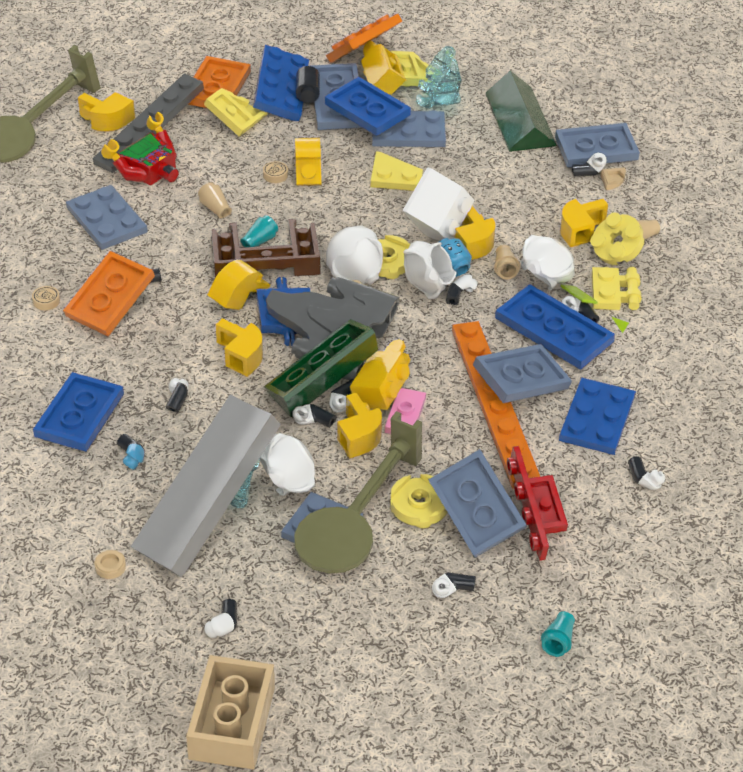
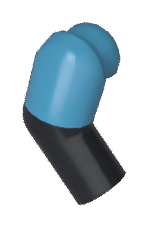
M122 434L117 440V445L127 453V456L123 459V464L134 470L139 462H143L145 449L129 435Z

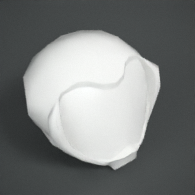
M353 226L342 229L332 237L326 251V265L335 278L340 277L351 281L359 280L362 284L368 283L369 285L379 279L378 275L383 262V249L376 233L364 226Z
M530 235L525 240L523 258L520 261L523 270L528 269L535 277L549 285V290H552L557 283L567 282L575 275L574 258L564 244L550 237Z
M415 241L410 244L408 249L404 250V268L407 279L412 285L424 292L428 299H436L445 289L446 285L452 283L456 277V271L452 268L449 254L441 247V242L430 244L424 241Z
M282 433L275 434L257 462L261 461L272 482L277 485L276 491L280 495L284 496L289 492H308L315 486L314 461L309 450L299 439Z

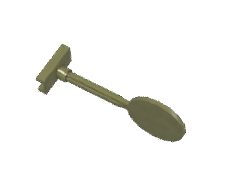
M73 45L68 50L73 70L62 83L22 117L15 115L0 116V162L6 163L18 160L31 150L36 140V133L31 123L74 85H79L93 93L101 89L92 53L87 52L83 56L79 53L78 46Z
M396 411L391 417V446L389 453L349 508H322L308 514L299 523L294 534L295 551L303 563L313 570L328 574L344 573L358 567L369 557L373 547L372 528L360 514L399 460L417 466L421 461L422 421L416 420L413 425L401 421V413Z

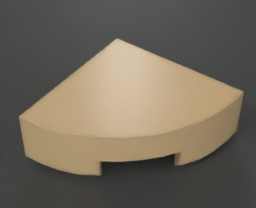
M624 167L602 169L600 172L606 190L619 187L625 180L626 169Z

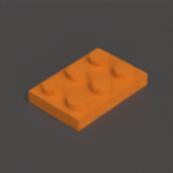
M386 14L376 20V22L368 24L358 32L352 33L333 45V51L327 54L326 57L332 63L403 21L399 14L392 17Z
M206 56L194 75V78L203 81L204 89L188 105L207 108L204 105L206 99L221 88L237 96L251 73V64Z
M109 251L64 308L63 312L66 317L103 335L109 336L155 277L153 270Z

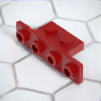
M513 446L511 457L507 458L509 475H514L515 497L522 502L521 514L530 529L529 543L531 550L537 552L539 561L546 560L549 548L546 534L567 531V519L553 475L529 478L520 447Z

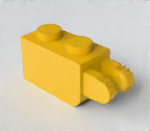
M368 41L363 48L365 57L361 60L364 69L363 73L369 83L392 95L406 81L398 56L390 52L382 44L376 45L373 41Z
M400 339L393 340L386 347L385 351H377L371 355L350 385L352 394L357 393L362 402H366L370 409L380 408L388 410L404 382L409 377L410 370L408 365L411 360L409 354L403 353L406 346L404 341Z

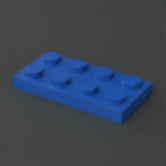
M265 45L262 51L253 108L292 121H299L302 115L303 102L296 97V73L299 68L309 65V59L298 54L283 51L278 47Z
M531 284L522 289L495 312V319L535 343L542 344L545 349L580 370L610 346L615 338L613 332Z

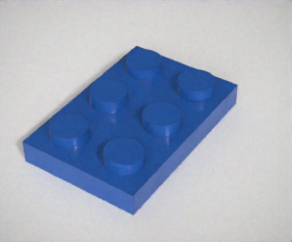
M357 77L325 96V105L376 136L411 115V107L361 77Z
M72 372L33 428L34 437L87 452L123 397V386Z
M581 377L561 429L559 441L615 455L635 399L636 391Z

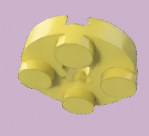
M615 212L609 214L599 224L590 242L595 253L602 261L611 265H618L617 262L624 260L629 262L640 253L644 245L643 229L632 216L620 215ZM621 235L623 240L621 242L617 241L613 244L614 239L617 236Z
M385 235V239L378 240L382 244L383 262L378 276L396 279L399 275L405 273L404 250L408 249L410 244L401 237Z
M420 474V478L411 479V475L399 479L393 485L390 509L399 520L419 528H428L431 524L439 522L446 516L448 512L428 480L434 476ZM422 497L425 498V502H416L414 498L418 500Z

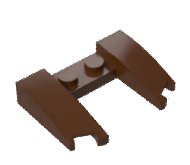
M288 219L291 245L239 248L237 222L229 223V230L231 232L221 233L220 236L215 228L212 229L215 278L227 264L235 260H242L257 271L261 269L283 270L294 268V276L321 275L320 252L315 223L310 224L309 230L307 228L297 229L295 228L297 225L296 219Z

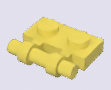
M592 267L593 299L598 301L597 304H593V309L620 310L621 303H629L631 310H637L642 300L641 291L638 289L640 286V275L637 273V269L629 267L626 270V275H619V268ZM620 287H627L628 290L620 291Z

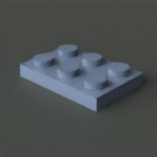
M411 110L409 117L378 136L372 134V146L446 147L444 111Z
M627 123L559 129L555 132L556 142L567 167H572L573 164H585L595 153L604 154L607 159L606 163L639 160L640 152Z
M112 185L66 201L67 209L101 250L148 232L147 225Z
M542 344L478 356L473 363L475 369L503 403L569 389L572 383L569 376Z
M480 449L428 479L474 557L485 553L527 528L525 521Z

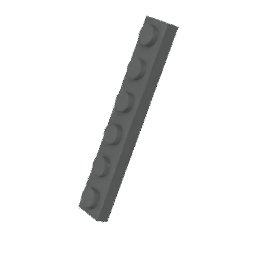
M183 74L114 138L119 144L117 153L151 132L157 134L156 131L150 130L147 127L146 123L149 115L154 122H157L155 114L160 112L164 117L161 124L163 128L204 89L203 81L187 74ZM101 151L92 158L93 164L111 173L117 170L113 165V159L104 158Z

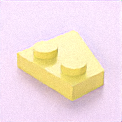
M391 51L398 56L406 81L401 86H443L444 78L441 75L434 76L431 73L432 67L423 62L414 52Z
M223 88L208 97L204 103L213 114L239 137L268 114V112L249 105L250 100L236 96Z
M376 151L370 187L414 191L423 176V169Z

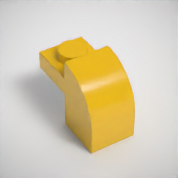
M114 92L103 101L86 93L78 97L79 113L85 120H91V129L114 131L123 128L135 119L134 100Z
M295 138L296 186L322 185L320 138Z
M604 198L585 204H580L577 199H573L564 205L560 233L569 247L590 242L594 234L595 225H599L607 218L608 203Z
M472 205L462 222V226L455 228V238L463 242L470 252L472 260L486 256L492 251L495 239V221L493 218L484 220L482 214H479Z
M235 260L227 264L218 273L207 295L225 308L240 310L243 308L250 292H257V289H269L271 284L263 280V274L242 260Z
M223 318L216 323L217 343L225 346V366L248 377L259 367L263 359L261 331L253 323H250L245 329Z
M357 393L347 395L346 415L348 418L337 421V440L349 459L372 451L380 443L382 437V412L380 408L370 410L369 405L366 402H362Z

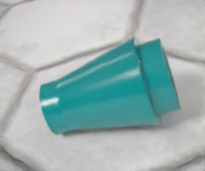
M268 215L258 217L246 235L240 240L242 246L257 247L273 239L279 230L278 225Z
M566 611L559 612L555 620L542 633V648L547 654L560 657L571 649L573 625L575 623V618L571 613Z

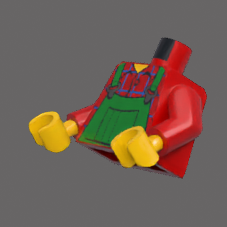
M160 112L155 114L157 122H154L149 115L146 123L147 127L150 130L156 131L157 134L151 132L117 153L119 150L118 142L110 139L108 144H105L101 150L104 158L113 159V165L127 181L143 182L151 186L162 178L169 182H174L178 178L179 171L176 169L175 162L177 154L167 131L161 127L164 117Z

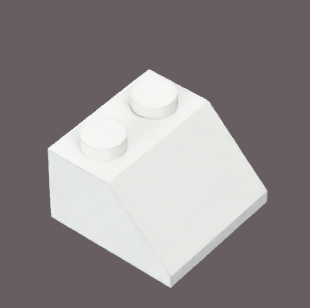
M427 167L405 205L403 212L426 236L441 241L445 238H454L456 234L455 228L461 226L475 200L462 186L432 168Z

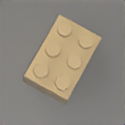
M209 655L186 736L189 760L255 769L275 690L274 664Z

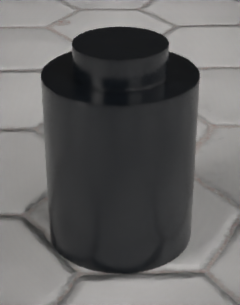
M303 66L296 73V97L305 103L314 102L320 95V73L315 67Z

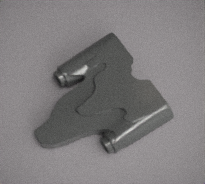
M332 277L327 286V293H330L331 297L315 292L290 294L272 289L266 298V308L269 314L277 321L303 337L301 339L296 338L291 349V353L300 359L350 319L371 327L375 332L376 338L383 337L397 312L400 297L351 280ZM367 359L343 378L346 380L355 379Z

